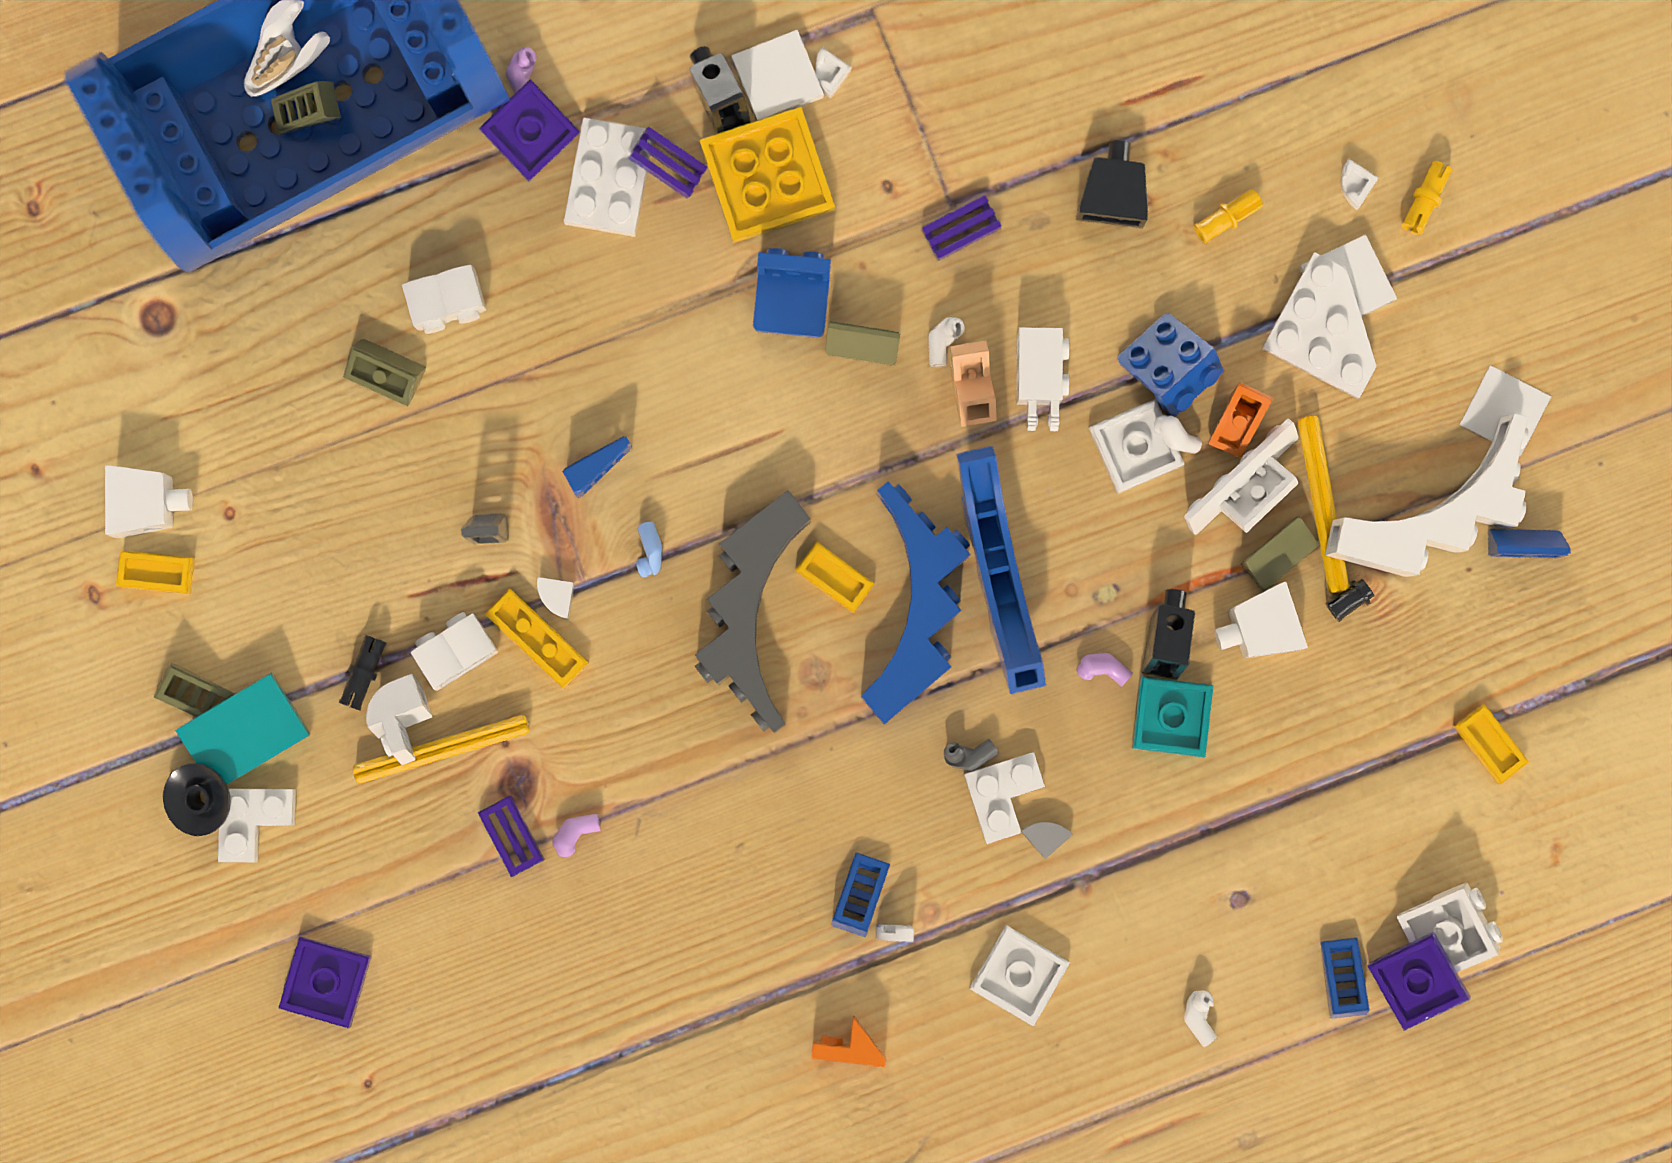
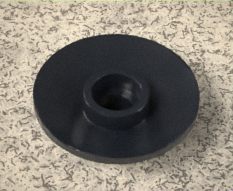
M191 763L177 768L168 777L163 790V805L169 820L177 829L188 835L204 836L211 834L224 824L229 815L231 799L228 786L216 770L205 764ZM201 792L205 796V803L200 798Z

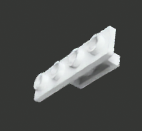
M1290 419L1285 420L1281 425L1273 427L1268 432L1266 439L1255 450L1252 449L1245 453L1239 465L1229 474L1221 476L1214 484L1213 489L1205 497L1197 499L1191 504L1184 516L1190 531L1195 535L1198 534L1222 511L1247 533L1298 485L1297 478L1276 461L1299 438L1295 424Z

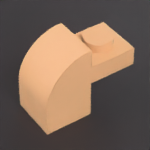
M980 341L950 346L951 376L961 427L997 421L996 399L990 377L987 342Z

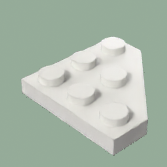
M1314 252L1262 350L1359 399L1377 367L1347 269Z

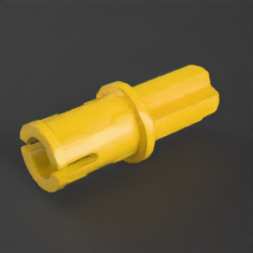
M1252 189L1227 205L1221 203L1218 206L1219 210L1200 222L1193 224L1196 235L1202 243L1207 244L1208 241L1227 229L1237 228L1238 222L1263 206L1260 195Z

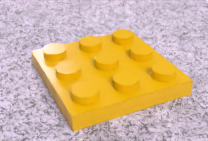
M802 107L699 140L733 243L835 210V205Z

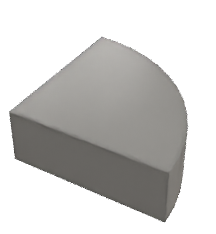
M1050 822L1031 824L1021 830L1023 835L1045 859L1073 835L1063 826Z

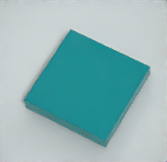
M1141 676L1132 749L1205 758L1214 685Z

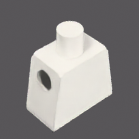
M111 465L105 466L106 535L114 538H123L173 527V511L192 510L193 496L191 489H173V479L171 476L160 472Z
M1286 582L1280 583L1229 609L1228 612L1232 624L1214 629V635L1220 650L1239 645L1244 658L1295 652L1308 648Z

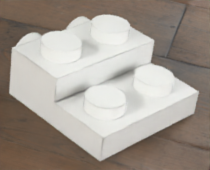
M1467 882L1433 896L1432 900L1401 912L1397 916L1410 943L1435 932L1457 972L1497 956L1501 949L1498 943L1503 942V937L1497 924L1494 921L1488 923L1482 912L1486 908V903L1478 888L1471 890Z

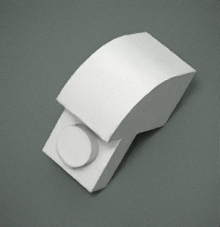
M409 674L387 683L374 694L367 708L366 721L368 728L378 739L381 738L382 745L388 756L393 755L402 765L416 760L406 728L433 716L423 686L413 674Z

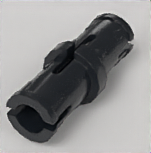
M364 635V641L355 664H350L348 669L351 674L338 703L349 706L355 692L350 707L361 711L371 680H376L377 674L374 672L387 644L386 642L376 639L373 650L370 652L375 638Z

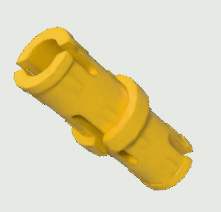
M1431 162L1421 187L1415 189L1412 195L1414 201L1405 220L1401 224L1402 228L1408 230L1409 227H1412L1411 233L1416 235L1423 234L1424 227L1433 209L1439 207L1442 201L1440 197L1441 192L1453 172L1449 165L1442 169L1443 162Z

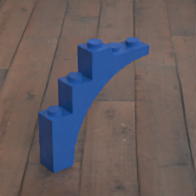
M989 446L958 453L956 455L963 494L961 498L965 523L975 553L978 578L988 608L992 637L1009 693L1014 694L1044 687L1046 682L1043 660L1036 641L1017 568L994 448Z
M889 481L877 490V496L893 517L905 545L910 568L911 600L906 628L897 651L881 676L861 695L862 700L884 725L951 668V665L947 662L952 658L951 655L938 641L932 644L928 639L960 613L961 610L957 606L961 602L959 597L948 585L942 589L938 583L971 555L966 550L970 547L969 542L957 529L952 533L946 527L935 536L932 531L936 527L924 512H920L917 515L909 506L912 499L899 484L893 487Z

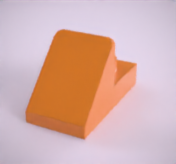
M1239 382L1228 397L1225 410L1211 434L1208 444L1241 459L1273 397Z
M854 1015L850 1044H843V1037L821 1035V1041L813 1040L811 1059L885 1067V1055Z

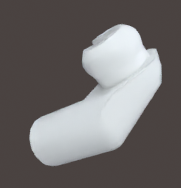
M1161 415L1155 420L1154 429L1156 433L1162 436L1163 441L1169 448L1194 454L1201 449V439L1198 436L1187 434L1179 419L1172 415Z

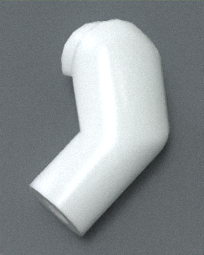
M947 317L930 331L928 335L929 366H947L946 347L961 336L965 329L964 323L960 318Z
M1205 990L1195 991L1189 996L1184 1013L1185 1023L1203 1047L1209 1045L1218 1037L1206 1021L1209 1007L1213 1006L1214 1000L1212 995Z

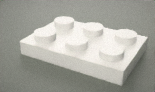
M583 118L564 217L565 225L636 236L647 171L632 162L628 157L646 128ZM641 150L640 154L650 160V155Z

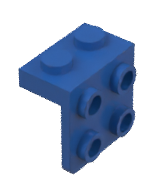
M769 248L767 253L758 252V280L753 318L754 329L762 333L812 338L822 337L825 332L831 259H824V254L818 252H803V256L788 255L787 250L779 248Z
M1169 313L1162 315L1118 356V362L1121 367L1154 393L1162 411L1167 416L1172 415L1176 417L1181 411L1186 410L1198 395L1207 387L1215 384L1219 376L1225 372L1215 349Z

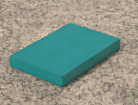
M272 672L175 730L194 761L216 770L223 777L226 784H229L310 735L306 725Z

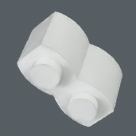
M472 265L453 268L437 275L423 277L402 285L413 326L418 331L424 330L425 334L445 329V323L452 320H458L459 323L475 321L480 318L479 313L487 310L476 270Z
M462 612L446 622L448 629L437 636L434 632L424 635L415 642L417 648L410 652L430 685L436 691L498 653L497 648L473 613L466 616Z

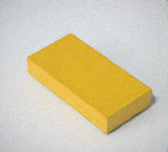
M817 541L795 570L853 614L875 585V583Z
M120 550L116 586L191 594L195 558Z
M1485 704L1478 706L1453 726L1497 784H1502L1529 763V760Z

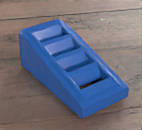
M623 436L563 469L564 471L562 472L578 499L584 496L630 451L632 445L627 437Z
M857 852L855 853L832 920L833 927L866 937L890 867L889 863ZM860 867L879 874L878 879L858 874V868ZM857 882L874 888L873 894L852 887L853 883ZM851 896L868 902V908L848 902V897ZM844 910L864 917L863 923L842 916Z
M1358 938L1321 942L1330 1019L1367 1015L1370 1009ZM1351 951V958L1331 959V953ZM1353 967V973L1334 975V968ZM1355 982V988L1336 989L1337 983ZM1357 998V1003L1339 1005L1338 999Z

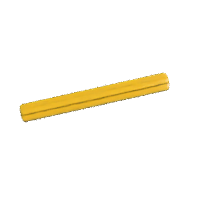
M1306 416L1298 421L1328 591L1330 593H1338L1347 590L1349 582L1345 561L1325 555L1332 522L1337 519L1319 418L1317 416Z
M524 715L512 717L412 747L416 760L404 765L393 755H385L355 764L352 767L353 775L357 783L375 780L528 734L530 732L529 724Z

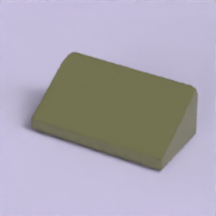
M831 321L828 325L825 351L827 355L895 365L900 334L895 331Z
M361 339L352 346L343 377L409 406L422 380L426 367L366 339Z
M1298 516L1240 565L1264 592L1316 549L1319 544L1305 522Z

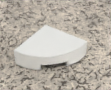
M822 47L816 59V76L822 91L831 99L850 73L851 66Z
M1348 159L1341 173V188L1346 200L1353 208L1357 210L1378 180V177L1352 160Z
M537 577L538 593L544 605L554 614L569 619L574 583Z
M878 924L876 926L877 940L913 942L914 928L911 925Z

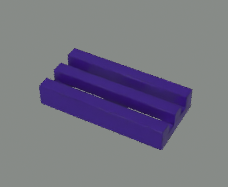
M650 127L644 130L628 157L632 162L686 199L691 196L694 187L698 185L702 174L708 168ZM650 140L658 147L669 153L671 156H673L674 158H676L677 160H679L695 172L691 173L686 168L675 162L673 159H671L670 157L659 151L657 148L649 144L647 141ZM641 150H644L660 161V163L689 181L687 185H684L640 154Z
M986 195L925 225L921 230L937 261H940L1000 230L1002 225L996 219L995 212L988 204ZM982 208V213L935 237L933 236V232ZM988 219L990 225L940 250L938 244Z
M512 795L478 812L511 877L545 860ZM503 807H508L533 858H527L502 810ZM494 812L521 862L518 866H515L489 816Z

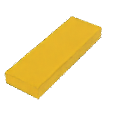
M511 588L485 613L494 624L563 689L589 664L582 655Z

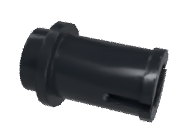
M1363 579L1357 582L1355 580L1351 581V586L1347 590L1325 603L1330 613L1338 622L1342 621L1344 617L1364 603L1366 605L1371 604L1370 599L1375 595Z

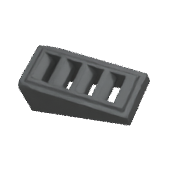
M502 513L472 516L461 528L462 536L473 544L504 543L508 541L507 516Z

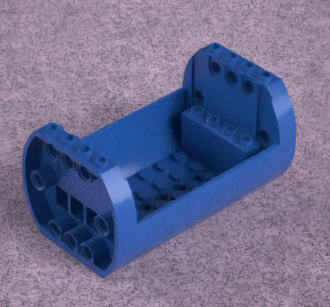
M217 0L110 58L102 52L87 58L65 71V81L137 216L166 255L179 268L190 273L510 101L490 58L458 0H303L304 6L292 23L295 40L303 48L314 34L326 32L330 37L329 44L307 68L278 87L259 96L248 95L244 88V80L258 47L263 22L270 9L281 0ZM374 67L382 69L383 78L380 82L369 84L365 81V74L369 69ZM317 81L333 82L334 89L341 84L351 86L352 94L344 101L337 100L341 118L284 135H276L271 132V124L275 120L271 99ZM293 102V107H294L295 116H296V120H297V119H299V117H298V112H297V108H296V103ZM285 104V105H284V110H285V114H286V119H288V122H290V121H289V117H288V112H287L286 104ZM246 135H255L257 138L256 147L248 152L240 150V140Z

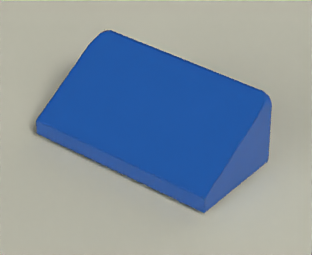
M1490 529L1488 532V555L1490 557L1561 558L1571 553V548L1565 537L1557 530Z

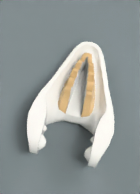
M281 0L267 14L261 27L257 50L244 80V88L248 95H263L283 84L307 68L329 44L330 37L326 32L314 34L303 48L295 40L292 23L304 6L303 0Z

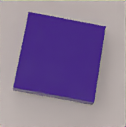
M531 79L510 98V101L500 107L478 128L528 182L580 133Z
M1435 932L1369 962L1367 965L1404 1031L1465 1003L1471 998Z
M303 936L299 937L278 1009L350 1028L372 956Z

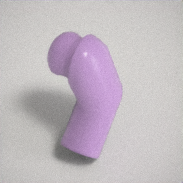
M524 47L517 51L507 68L506 77L514 93L528 82L535 66L537 56L531 48Z
M1109 653L1087 654L1077 666V673L1084 680H1091L1094 675L1107 674L1121 687L1133 674Z
M598 813L569 818L564 821L553 837V847L560 857H569L574 854L575 843L581 834L601 831Z

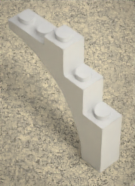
M1514 413L1500 418L1492 445L1479 468L1458 491L1438 506L1415 517L1400 521L1371 522L1346 517L1333 520L1325 555L1409 577L1419 575L1420 571L1425 568L1428 560V550L1425 549L1426 545L1454 553L1468 551L1477 537L1478 529L1475 521L1502 529L1518 526L1526 512V502L1524 501L1526 491L1513 488L1512 486L1517 481L1521 470L1518 459L1520 450L1525 446L1528 439L1529 431L1526 428L1528 417Z

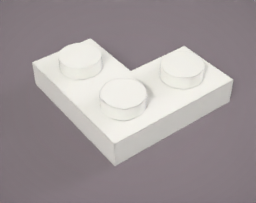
M1034 752L964 774L985 843L989 844L1021 833L1010 798L1045 787Z
M229 789L231 806L226 821L219 828L218 862H258L259 826H295L296 789Z

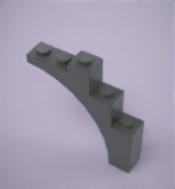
M789 490L719 543L724 550L719 557L731 572L738 568L741 573L707 599L712 605L707 612L719 627L726 623L729 629L695 654L700 661L695 665V668L705 681L709 683L714 679L720 685L731 677L734 681L729 685L732 692L741 703L748 699L756 711L751 716L763 731L770 727L774 733L786 724L770 700L760 673L756 650V624L762 592L775 563L789 543L811 523V518Z

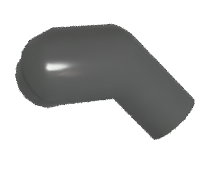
M987 739L975 749L960 746L956 742L949 743L944 749V759L947 764L953 768L969 772L975 771L999 754V751L990 739Z

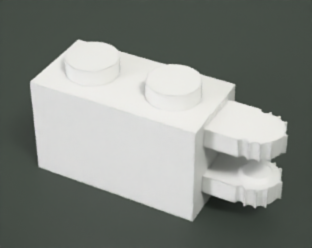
M1019 327L1016 405H1027V431H1036V426L1038 425L1037 405H1049L1050 431H1058L1059 405L1063 400V396H1068L1069 374H1063V360L1069 359V338H1063V328Z

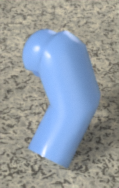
M645 522L638 526V532L647 557L639 558L636 561L639 574L644 578L651 574L657 575L661 570L662 543L655 523Z

